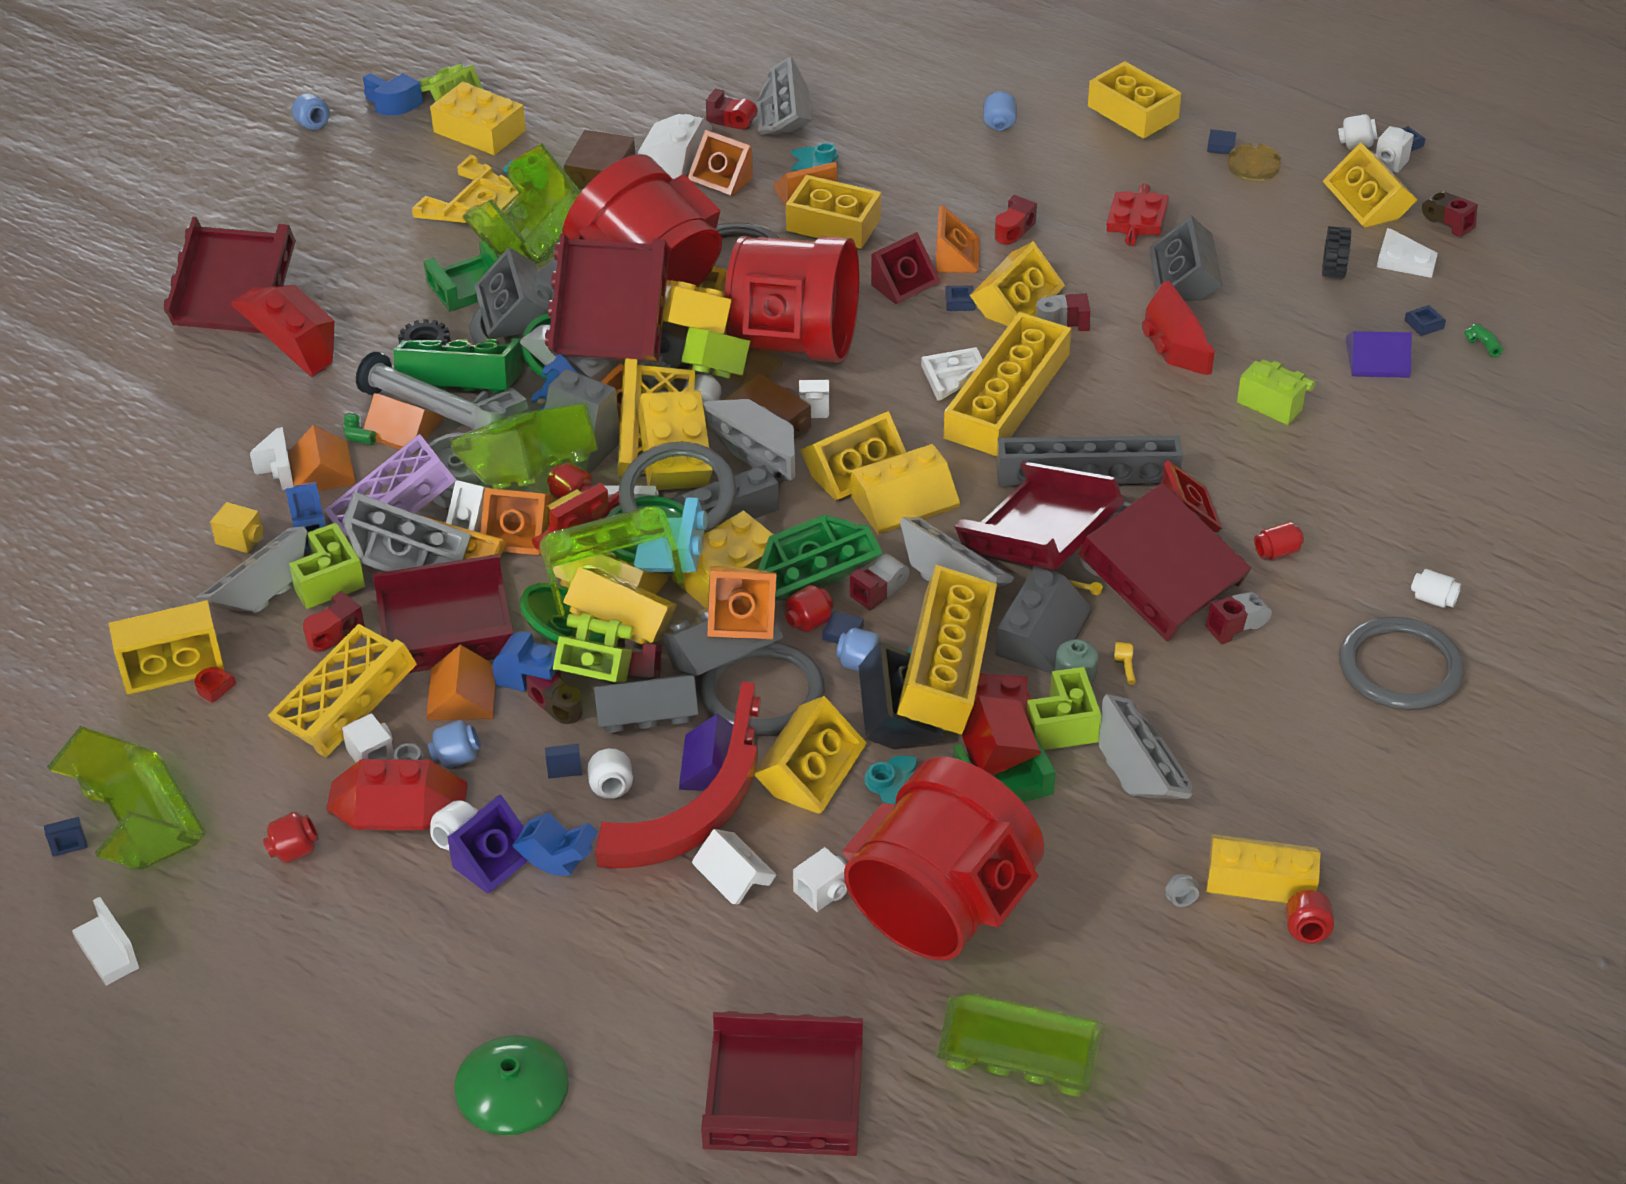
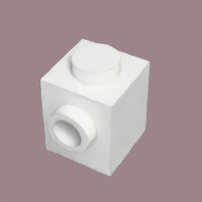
M1389 126L1378 138L1375 155L1391 171L1398 173L1409 161L1414 134L1398 127Z
M372 713L342 727L346 750L356 763L361 759H392L394 757L392 734L385 723L380 724Z
M824 847L793 869V892L816 912L820 911L832 901L841 899L848 891L844 880L846 862L840 856L833 855Z

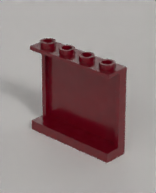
M193 216L190 227H187L185 230V244L183 250H180L178 254L176 273L171 277L169 297H166L164 300V312L168 315L172 325L262 333L231 304L233 300L254 287L284 285L296 242L290 226L278 224L276 233L201 227L197 217Z
M560 233V242L556 243L554 248L555 260H558L557 270L553 271L551 276L554 298L548 304V316L551 318L550 329H546L545 345L554 356L561 354L565 357L625 360L629 358L637 359V361L658 363L670 247L666 240L653 239V244L568 239L565 234Z
M1023 461L1020 465L1026 480L982 522L961 519L954 527L961 544L975 553L1056 570L1083 544L1089 534L1098 529L1124 504V500L1115 477Z
M1163 483L1157 485L1089 534L1078 552V555L1167 642L1177 634L1182 624L1234 584L1239 587L1251 570V567L1240 555L1236 554L1218 534L1214 533L1196 513L1192 512Z
M499 554L372 574L381 635L392 642L397 639L405 644L417 663L409 673L431 670L433 666L459 645L464 646L487 661L494 660L510 636L514 634Z
M736 1011L713 1012L714 1031L705 1114L702 1115L701 1124L703 1149L857 1156L863 1018H851L849 1016L818 1017L810 1014L800 1016L777 1015L775 1013L748 1014Z

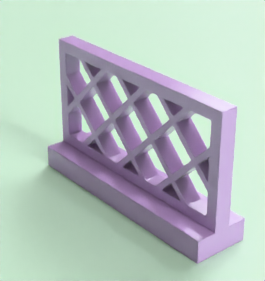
M419 434L324 511L332 523L336 522L352 546L343 524L345 514H336L349 506L353 492L363 495L366 490L372 487L370 495L365 496L415 514L453 484L456 479ZM421 447L418 456L411 457V455ZM408 466H414L411 473L404 474ZM396 468L393 476H387L390 471ZM390 485L387 492L380 493L383 486Z

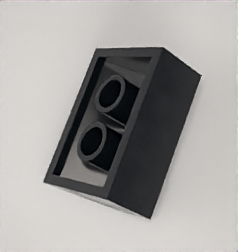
M879 641L858 666L866 739L891 749L941 740L944 737L943 729L897 714L911 653Z

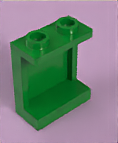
M485 241L479 243L480 255L444 268L438 264L434 257L423 261L427 284L449 312L478 302L474 285L499 259L494 248L491 249Z
M1035 733L1034 736L1041 754L993 775L1014 792L1023 803L1054 794L1056 771ZM954 745L953 758L972 764L969 755L965 753L962 745Z

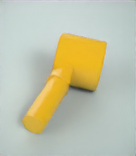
M1116 642L1114 661L1124 662L1127 682L1129 685H1133L1136 683L1132 667L1133 645Z

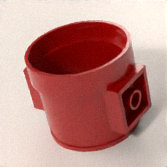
M644 154L623 158L598 174L582 190L572 204L565 218L562 233L568 239L653 244V239H664L670 247L667 280L685 282L696 285V287H699L709 275L722 249V236L716 230L721 210L685 174L672 179L653 158Z
M751 236L739 237L731 253L725 284L724 298L732 299L726 322L727 335L750 341V349L807 354L808 358L814 361L842 363L846 359L852 344L859 303V258L854 240L852 238L820 236L816 241L768 237L752 238Z
M934 757L920 764L897 793L895 805L882 803L842 850L848 860L844 869V880L847 890L858 909L887 938L918 956L931 960L946 961L959 955L966 942L974 936L982 924L995 927L1001 926L1039 877L1035 868L1041 862L1044 855V840L1041 830L1029 809L1005 784L983 769L968 762L950 757Z

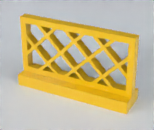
M625 359L622 380L617 477H622L629 465L643 453L642 446L638 448V442L642 445L637 413L641 391L643 393H656L665 387L669 392H679L670 383L675 378L688 379V386L681 392L694 391L695 370L637 365V359ZM642 375L654 376L660 383L649 389L642 382Z
M358 624L268 714V717L275 724L312 745L318 754L327 758L344 740L342 727L367 716L417 663L404 643L397 639L392 642ZM361 637L367 639L366 646L353 649V645ZM383 651L382 654L376 660L373 661L374 653ZM366 655V663L352 666V659ZM344 661L343 669L330 672V669L336 663ZM361 674V675L351 684V676ZM343 678V686L329 689V682ZM322 684L321 692L307 695V692L313 686ZM338 697L332 703V705L328 707V699ZM320 702L319 710L306 713L307 705ZM299 707L298 715L288 718L283 717L290 709ZM316 720V721L305 731V723H306V722H310V721Z

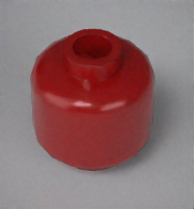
M571 462L556 465L547 478L549 493L557 500L577 489L583 493L592 488L591 474Z
M808 585L787 598L784 616L792 628L797 627L802 632H811L828 622L832 615L833 602L826 590L821 587Z
M291 812L268 824V837L263 839V843L271 858L277 856L282 862L291 863L312 853L315 849V841H318L319 837L308 815L302 816L300 813Z
M1302 890L1295 893L1288 900L1285 907L1287 927L1293 938L1299 942L1311 944L1321 942L1331 935L1334 928L1332 904L1326 895L1315 890Z

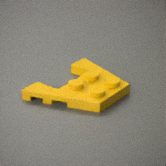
M470 154L457 168L459 176L472 179L473 181L450 203L429 196L423 197L412 208L413 217L421 219L495 226L524 198L523 189L505 176H497L492 172V167L487 164L481 165L478 163V158Z

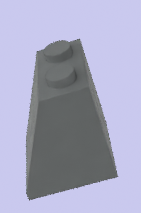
M565 369L548 388L537 455L539 458L556 465L571 462L591 473L619 445L620 433L616 388Z

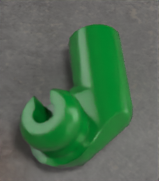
M1476 323L1471 324L1470 328L1465 329L1464 334L1470 343L1480 339L1491 357H1497L1502 354L1503 348L1495 334Z
M345 414L344 423H342L345 437L351 442L374 445L376 432L362 429L358 414Z

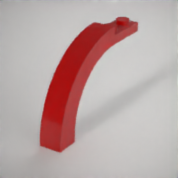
M741 682L728 753L721 769L710 785L689 804L666 816L636 823L602 821L595 850L597 867L635 868L670 860L705 842L713 829L719 830L732 817L750 788L758 763V748L753 746L755 727H751L752 716H759L761 697L755 696V683Z

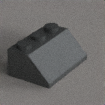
M1192 215L1149 247L1156 290L1163 282L1170 281L1184 301H1201L1209 294L1216 292L1223 285L1213 234Z
M510 247L474 285L487 335L490 338L522 334L534 319L548 313V304L532 294L535 276L538 273L535 262Z
M765 465L734 475L736 493L733 504L725 518L716 526L743 510L754 519L779 510L778 482ZM720 481L670 499L685 505L686 498H699L702 511H706L708 514L718 501Z
M1034 566L997 628L996 655L1052 674V671H1055V657L1059 646L1065 641L1077 639L1092 612V607L1064 575Z
M708 608L699 611V617L690 621L688 618L671 623V629L661 633L673 669L697 676L783 638L775 622L773 639L708 637Z
M693 674L593 685L598 727H605L606 732L626 730L625 724L638 723L639 728L659 726L658 720L670 718L672 724L692 722L691 716L699 715Z

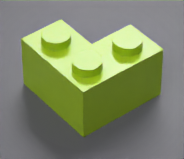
M689 327L682 362L693 365L692 370H695V372L709 375L711 369L714 370L713 375L729 379L731 373L743 375L750 341L709 330Z
M336 522L308 532L307 537L311 555L289 563L294 590L306 609L332 600L331 597L340 591L348 594L365 587L360 559Z
M1079 667L1052 671L1050 697L1027 700L1026 715L1043 750L1099 742L1102 715L1085 668Z

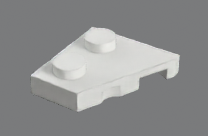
M1387 228L1377 267L1432 278L1438 253Z
M977 347L924 356L922 357L921 366L938 401L962 388L983 359Z

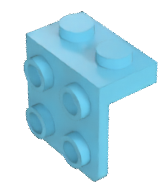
M686 498L682 518H646L643 521L634 561L636 568L648 572L697 571L699 555L702 554L703 534L708 524L707 512L702 511L699 498Z

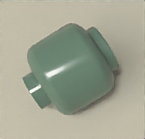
M1072 639L1062 643L1056 652L1055 671L1084 667L1089 682H1093L1098 668V651L1089 642L1081 639Z

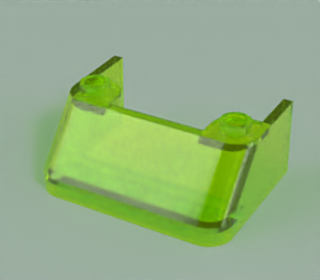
M655 506L640 508L555 531L542 538L539 550L558 616H563L565 613L553 567L654 539H663L677 584L684 582L678 549L667 516L661 508Z
M79 726L47 766L51 772L77 779L81 786V793L87 799L93 802L99 800L108 803L119 822L95 852L98 858L123 864L129 869H145L196 846L206 834L203 825L164 760L157 753L146 747Z

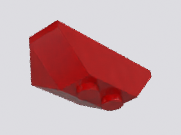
M1170 281L1163 282L1146 307L1145 320L1142 322L1144 335L1149 337L1157 353L1162 355L1167 364L1204 375L1212 374L1215 354L1212 345L1207 343L1205 333L1195 314Z
M296 285L254 287L232 301L231 305L311 378L333 363L335 320Z
M361 759L332 781L327 812L335 815L354 830H426L431 827V819L436 812L453 801L462 800L466 802L468 784L431 760Z

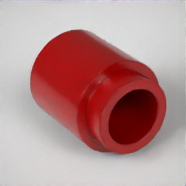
M1292 522L1264 529L1259 535L1254 537V544L1261 559L1269 558L1270 560L1300 551L1301 544L1304 542L1301 529L1298 526H1294Z

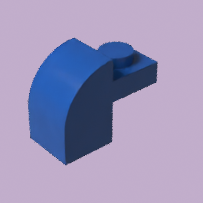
M372 73L363 77L366 99L375 103L376 112L379 114L400 115L423 104L420 82L404 73L388 82Z
M316 482L285 488L293 527L304 526L308 533L326 526ZM307 536L304 552L310 551Z
M517 632L513 634L493 662L492 670L496 685L525 692L527 690L526 676L528 675L551 680L557 672L556 669H553L557 647L534 642L532 632Z
M548 812L528 820L512 846L540 870L557 876H569L573 873L579 861L583 860L593 848L591 843L598 831L590 823L567 831Z

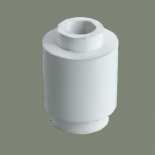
M1424 569L1422 574L1416 573L1411 591L1416 592L1415 599L1442 608L1446 606L1454 608L1462 584L1455 582L1453 577Z

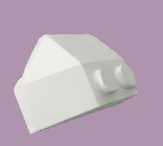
M677 114L654 123L638 154L648 155L653 158L672 179L682 174L687 176L705 130L712 131V125L704 118L694 117L689 114Z

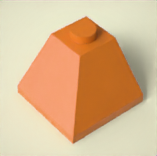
M710 566L707 636L773 639L776 573L743 567Z

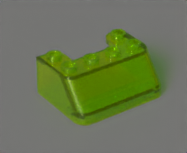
M543 143L518 156L508 166V179L519 192V195L503 212L490 199L481 205L471 207L462 216L478 237L485 241L491 249L494 248L497 254L502 255L510 247L535 262V264L545 261L554 252L555 244L560 242V233H562L568 211L581 193Z
M587 403L513 414L449 440L452 452L486 485H493V489L511 486V482H517L518 486L535 483V477L541 475V472L546 470V466L561 464L563 459H569L571 463L581 462L588 459L587 454L598 450Z
M959 992L949 996L937 1058L945 1059V1066L967 1071L968 1067L972 1068V1065L980 1063L988 1065L987 1072L1009 1076L1010 1070L1025 1073L1024 1080L1038 1084H1046L1047 1079H1051L1052 1083L1059 1085L1058 1092L1072 1096H1081V1093L1084 1091L1089 1092L1093 1086L1106 1024L983 995Z

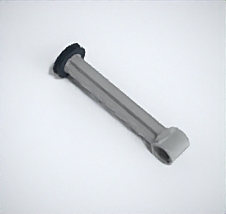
M380 352L367 354L359 364L356 372V385L361 392L374 395V393L378 394L384 390L470 427L473 430L472 435L483 441L497 442L502 439L506 416L505 408L488 403L477 405L392 369L390 358Z

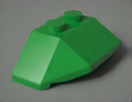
M824 514L769 536L758 570L776 573L775 601L787 600L790 595L805 586L813 585L823 588L845 579L858 568H863L883 553L869 526L857 525L850 521Z

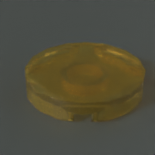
M1245 143L1236 146L1230 151L1227 163L1228 168L1235 176L1242 179L1264 181L1276 176L1280 170L1281 158L1279 153L1267 145L1258 144V147H1251L1252 143Z

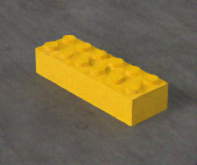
M1018 312L944 411L943 439L997 456L998 438L1012 437L1068 358L1072 328Z
M935 565L922 604L898 707V715L962 735L974 704L997 587L996 583Z

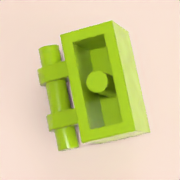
M1262 359L1258 362L1255 360L1240 377L1237 403L1289 425L1303 410L1306 390L1311 392L1315 386V381L1306 378L1307 375L1300 371L1293 372L1283 368V364L1277 361L1270 362Z
M582 613L581 616L569 614L567 626L577 628L576 637L559 636L553 669L612 682H626L633 649L619 647L617 643L619 638L631 640L634 627L622 625V621L610 619L609 622L594 619V615ZM590 633L606 634L604 643L589 640Z

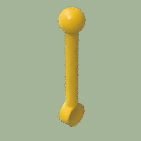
M1068 580L1075 588L1090 590V593L1093 595H1100L1102 593L1103 586L1099 582L1087 584Z

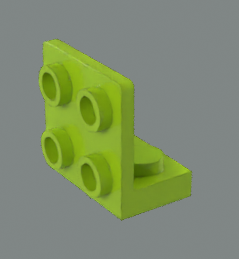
M462 63L452 67L448 66L436 72L437 75L427 76L418 80L421 85V92L430 90L435 102L461 82L469 83L484 90L473 64L464 67Z

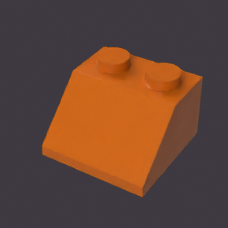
M485 488L480 533L503 539L506 542L503 552L541 556L543 548L537 550L532 544V538L539 536L548 529L549 516L547 505L553 503V495Z

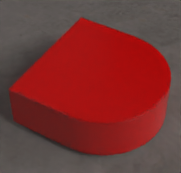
M218 667L203 669L194 679L198 695L211 703H214L236 685L235 677Z

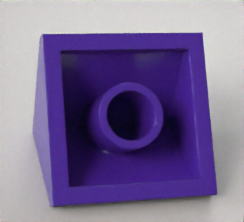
M1353 331L1346 335L1351 375L1356 377L1410 378L1412 332Z
M718 713L685 735L679 790L704 791L721 769L728 753L733 724Z
M501 794L447 836L452 867L486 893L494 890L528 861L512 846L524 826Z

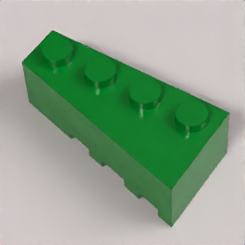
M512 338L511 344H498V339H485V342L470 345L468 339H457L448 342L446 345H442L441 340L402 341L393 349L394 370L439 389H446L452 386L461 387L464 391H473L483 388L489 389L493 393H500L507 390L524 372L522 345L520 343L522 338Z

